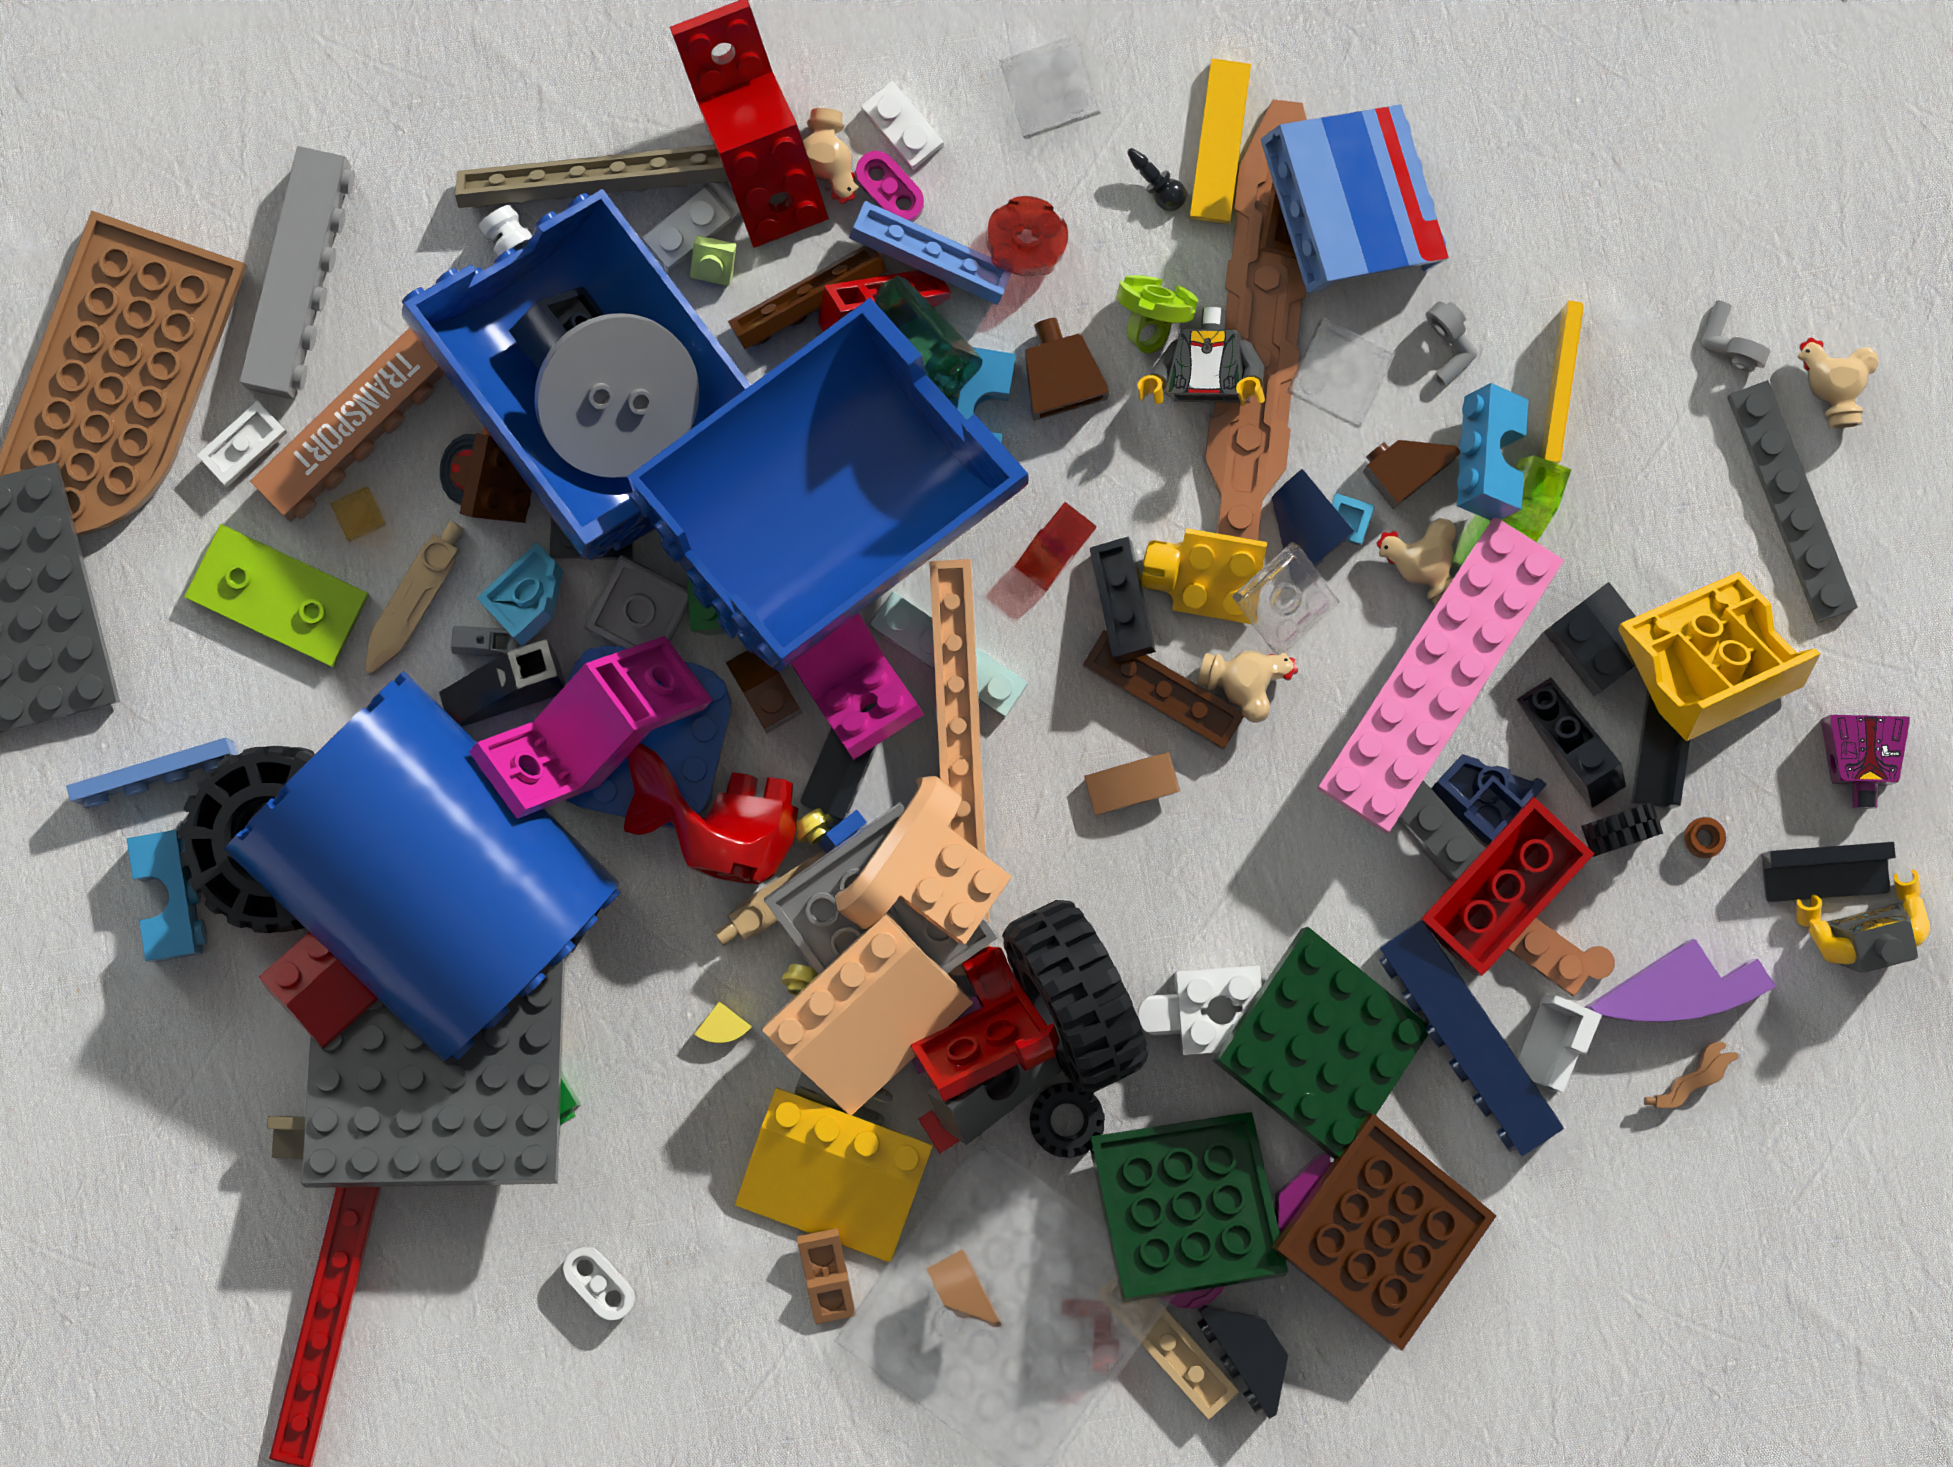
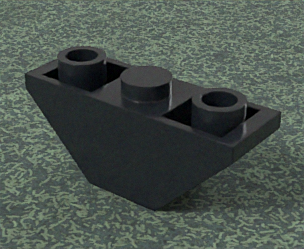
M1206 1305L1197 1309L1202 1316V1319L1196 1322L1210 1344L1217 1340L1226 1354L1221 1356L1220 1360L1231 1377L1234 1379L1240 1375L1249 1389L1242 1394L1257 1415L1264 1411L1269 1419L1277 1415L1288 1354L1266 1320L1259 1316Z

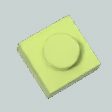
M697 235L693 246L690 278L729 286L733 277L737 244Z

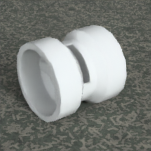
M506 205L495 210L485 217L478 226L485 238L491 239L495 244L494 251L497 256L511 248L515 251L527 246V241L532 237L529 230L521 227L519 224V215L512 205Z

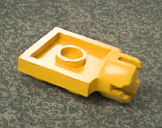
M1186 528L1182 542L1175 544L1152 540L1148 543L1144 554L1143 572L1141 571V585L1146 589L1163 591L1170 594L1173 599V611L1253 625L1267 542Z

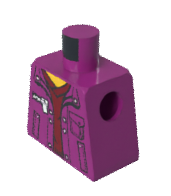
M1831 714L1821 719L1832 784L1852 785V808H1878V785L1885 786L1899 782L1910 717Z

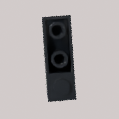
M545 639L502 654L441 690L439 694L443 709L463 727L555 697L564 688L565 681L558 656L548 640Z
M1551 677L1517 699V702L1567 778L1591 808H1594L1626 787L1621 762Z

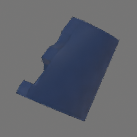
M1303 469L1291 477L1272 496L1289 578L1295 585L1355 532Z
M1462 754L1431 789L1458 820L1488 846L1532 797H1536L1547 784L1539 778L1530 781L1510 774L1511 769L1502 766H1486L1480 759Z

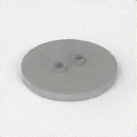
M633 314L602 315L584 321L569 330L548 352L539 370L535 386L536 416L548 443L558 455L573 467L601 477L615 478L630 475L690 431L699 403L698 376L695 365L686 348L662 325L648 318Z

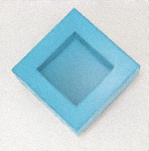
M1335 493L1332 505L1355 532L1346 541L1362 546L1375 505Z

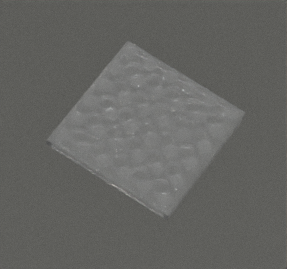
M979 1137L834 1342L1002 1467H1056L1177 1294L1122 1303L1107 1228L985 1139ZM964 1249L1002 1325L996 1328L989 1326L986 1322L972 1318H960L953 1311L946 1309L926 1268Z

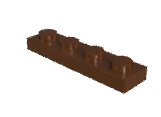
M864 245L734 317L728 323L744 349L758 346L767 342L772 334L787 326H795L803 322L808 314L821 308L824 285L878 277L888 270L877 251Z
M1103 630L1082 666L1222 750L1225 749L1244 717L1239 709L1148 655L1116 663L1112 657L1106 630Z

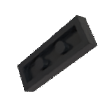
M1127 536L1090 547L1113 659L1116 663L1156 652L1131 539Z

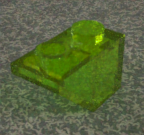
M1533 455L1520 458L1516 467L1517 470L1524 472L1522 510L1501 520L1535 542H1538L1559 508L1572 469Z

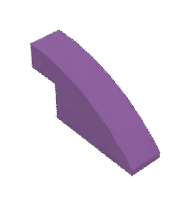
M1691 939L1585 1006V1008L1602 1014L1603 1018L1629 1022H1667L1694 1019L1723 1012L1749 1002L1775 988L1776 985L1758 958L1746 961L1721 978L1697 940Z

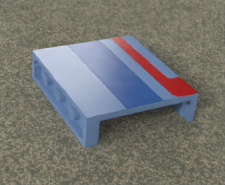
M1402 104L1280 124L1260 138L1307 294L1320 292L1340 280L1421 265L1423 272L1428 271L1449 258L1446 240L1439 227L1434 211V201L1426 185L1422 163L1417 156L1411 136L1410 124L1405 117Z

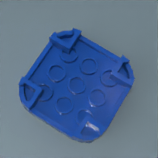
M600 646L587 649L583 652L581 658L575 662L567 683L585 663L628 648ZM685 662L713 701L703 711L651 730L640 743L655 751L665 762L682 797L700 816L707 810L712 799L711 794L729 719L732 715V701L724 681L713 671L697 664ZM626 757L599 787L566 799V801L582 809L625 818L635 793L628 758ZM668 822L661 827L675 828V825L672 822Z

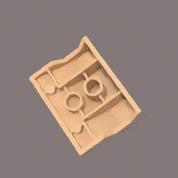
M887 911L880 920L869 927L764 1025L762 1031L795 1066L849 1115H853L915 1057L910 1046L911 1044L948 1027L973 1004V1001L936 962L930 959L904 932L894 916Z

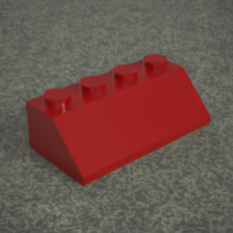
M1532 797L1420 919L1439 943L1472 975L1483 976L1591 859L1594 853L1535 797Z
M310 932L259 976V979L274 999L323 1049L378 1000Z

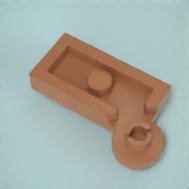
M1537 918L1507 949L1571 996L1577 994L1588 977L1593 979L1605 978L1612 973L1615 967L1614 956L1607 948L1594 946L1583 952Z

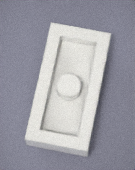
M893 81L861 105V110L912 171L944 146V141Z
M257 400L199 452L197 456L228 487L288 432Z

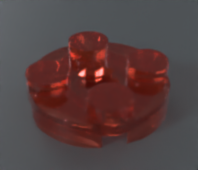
M1018 196L1008 200V204L1001 206L999 209L997 208L992 213L986 230V245L991 254L993 265L1020 276L1050 274L1054 270L1055 265L1062 259L1068 243V227L1063 217L1061 220L1058 214L1053 211L1054 206L1041 198ZM1023 229L1031 230V236L1038 238V240L1024 243L1017 235H1021Z

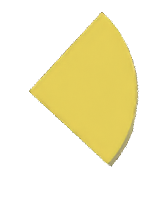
M719 1001L694 1035L708 1042L725 1043L744 1036L752 1026Z

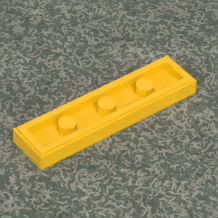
M1211 58L1189 219L1230 224L1251 70L1250 63Z
M1568 300L1562 308L1539 467L1553 469L1561 462L1584 310L1583 302Z

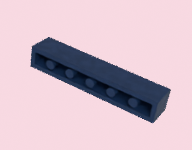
M1418 920L1381 945L1380 949L1384 955L1378 958L1379 962L1391 979L1398 975L1407 987V990L1401 993L1415 1014L1420 1010L1424 1012L1431 1023L1425 1029L1437 1047L1440 1048L1446 1044L1454 1056V1059L1449 1061L1450 1066L1462 1083L1468 1079L1472 1082L1478 1091L1477 1094L1472 1096L1485 1117L1493 1113L1502 1127L1496 1133L1509 1152L1517 1148L1521 1156H1524L1564 1129L1563 1124L1422 920Z

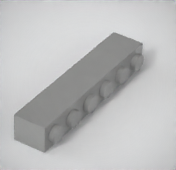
M301 146L296 148L239 381L248 390L295 400L297 389L302 390L304 388L307 378V366L303 364L307 350L312 351L317 336V327L313 326L316 311L321 312L323 310L326 300V288L322 286L325 274L332 271L336 258V249L332 248L335 233H341L345 222V209L341 208L344 196L351 193L355 180V171L351 170L352 166L345 156Z

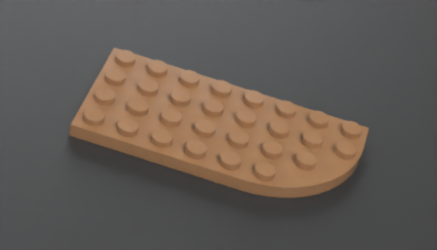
M91 210L0 451V476L54 462L59 463L77 536L90 534L113 526L141 508L159 489L174 464L245 275L247 265Z

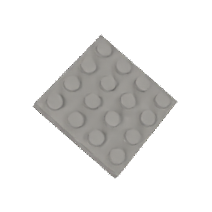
M901 802L764 898V902L818 974L867 930L861 929L837 911L835 896L839 891H843L850 886L867 865L905 810ZM899 897L888 910L904 932L946 973L955 969L998 938L997 933L985 917L964 945L956 942Z

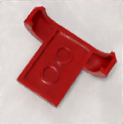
M987 946L962 963L964 972L982 1008L910 1045L917 1061L943 1102L963 1094L968 1089L994 1076H998L1018 1064L1025 1071H1028L1056 1055L1060 1040L1055 1025L1053 1023L1047 1025L1016 980L1001 947Z

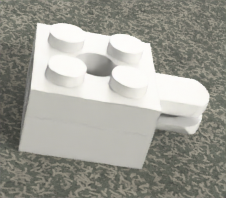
M1260 965L1177 971L1174 973L1175 994L1149 996L1141 1002L1137 1016L1143 1031L1150 1035L1179 1034L1180 1055L1218 1053L1262 988Z

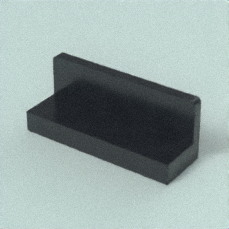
M1648 689L1631 803L1644 805L1653 802L1654 807L1674 809L1679 807L1682 801L1690 740L1686 742L1658 712Z
M877 703L867 705L861 712L864 713L872 710ZM831 727L801 797V804L814 810L821 808L825 815L829 814L837 820H844L850 812L878 744L853 760Z
M1894 842L1775 850L1761 853L1765 898L1767 902H1780L1798 899L1807 900L1811 899V895H1817L1819 898H1834L1889 893L1888 860L1896 858Z

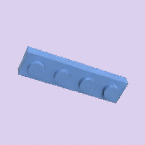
M864 201L849 236V239L996 305L999 304L1013 270V267L867 201Z
M225 737L66 785L71 802L77 804L84 803L85 808H94L109 803L108 796L123 791L126 797L141 794L150 790L148 786L150 783L163 779L166 785L181 782L189 778L188 772L204 768L205 773L213 772L217 769L219 761L229 755H238L234 741Z

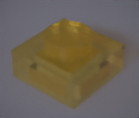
M368 486L330 503L349 542L387 525Z

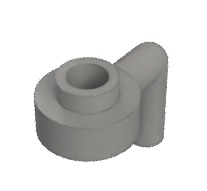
M1716 300L1702 337L1703 347L1726 354L1732 358V366L1744 371L1754 372L1756 367H1765L1771 352L1769 348L1749 339L1732 337L1730 339L1721 336L1732 305Z
M1438 301L1425 313L1426 319L1435 332L1451 343L1458 352L1434 374L1437 381L1441 385L1446 386L1476 358L1477 350L1464 334L1466 328L1463 322L1466 321V317L1463 312L1451 302L1446 305Z

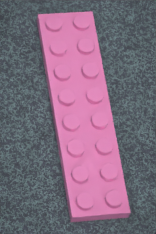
M1493 518L1317 790L1385 834H1388L1564 560L1499 518Z

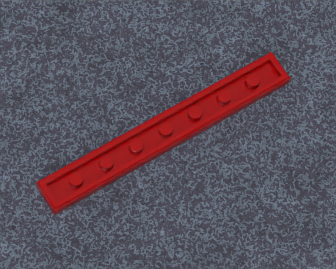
M336 1187L269 1457L270 1460L298 1467L313 1466L381 1187Z

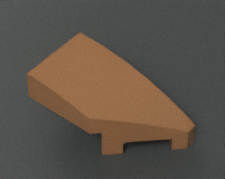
M964 1249L926 1268L946 1309L953 1311L960 1318H972L986 1322L989 1326L996 1328L1002 1325Z

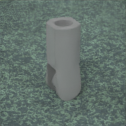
M453 626L452 654L499 657L508 651L522 647L506 629ZM496 635L507 636L506 650L495 649Z

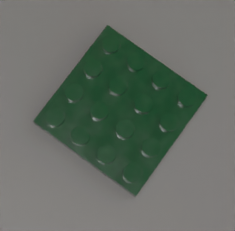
M1304 927L1301 928L1212 1061L1335 1159L1340 1157L1346 1146L1354 1140L1356 1131L1368 1113L1375 1115L1378 1113L1429 1035L1425 1029L1428 1024L1311 928Z
M1252 1112L1090 1137L1088 1143L1122 1303L1287 1275L1286 1260L1272 1249L1280 1233Z

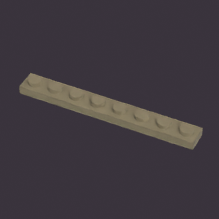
M714 145L460 170L457 171L455 197L458 208H482L493 204H522L528 201L552 198L561 200L572 196H579L583 193L592 195L601 189L608 194L631 190L646 191L651 188L670 186L686 187L690 184L710 182L726 183L729 180Z

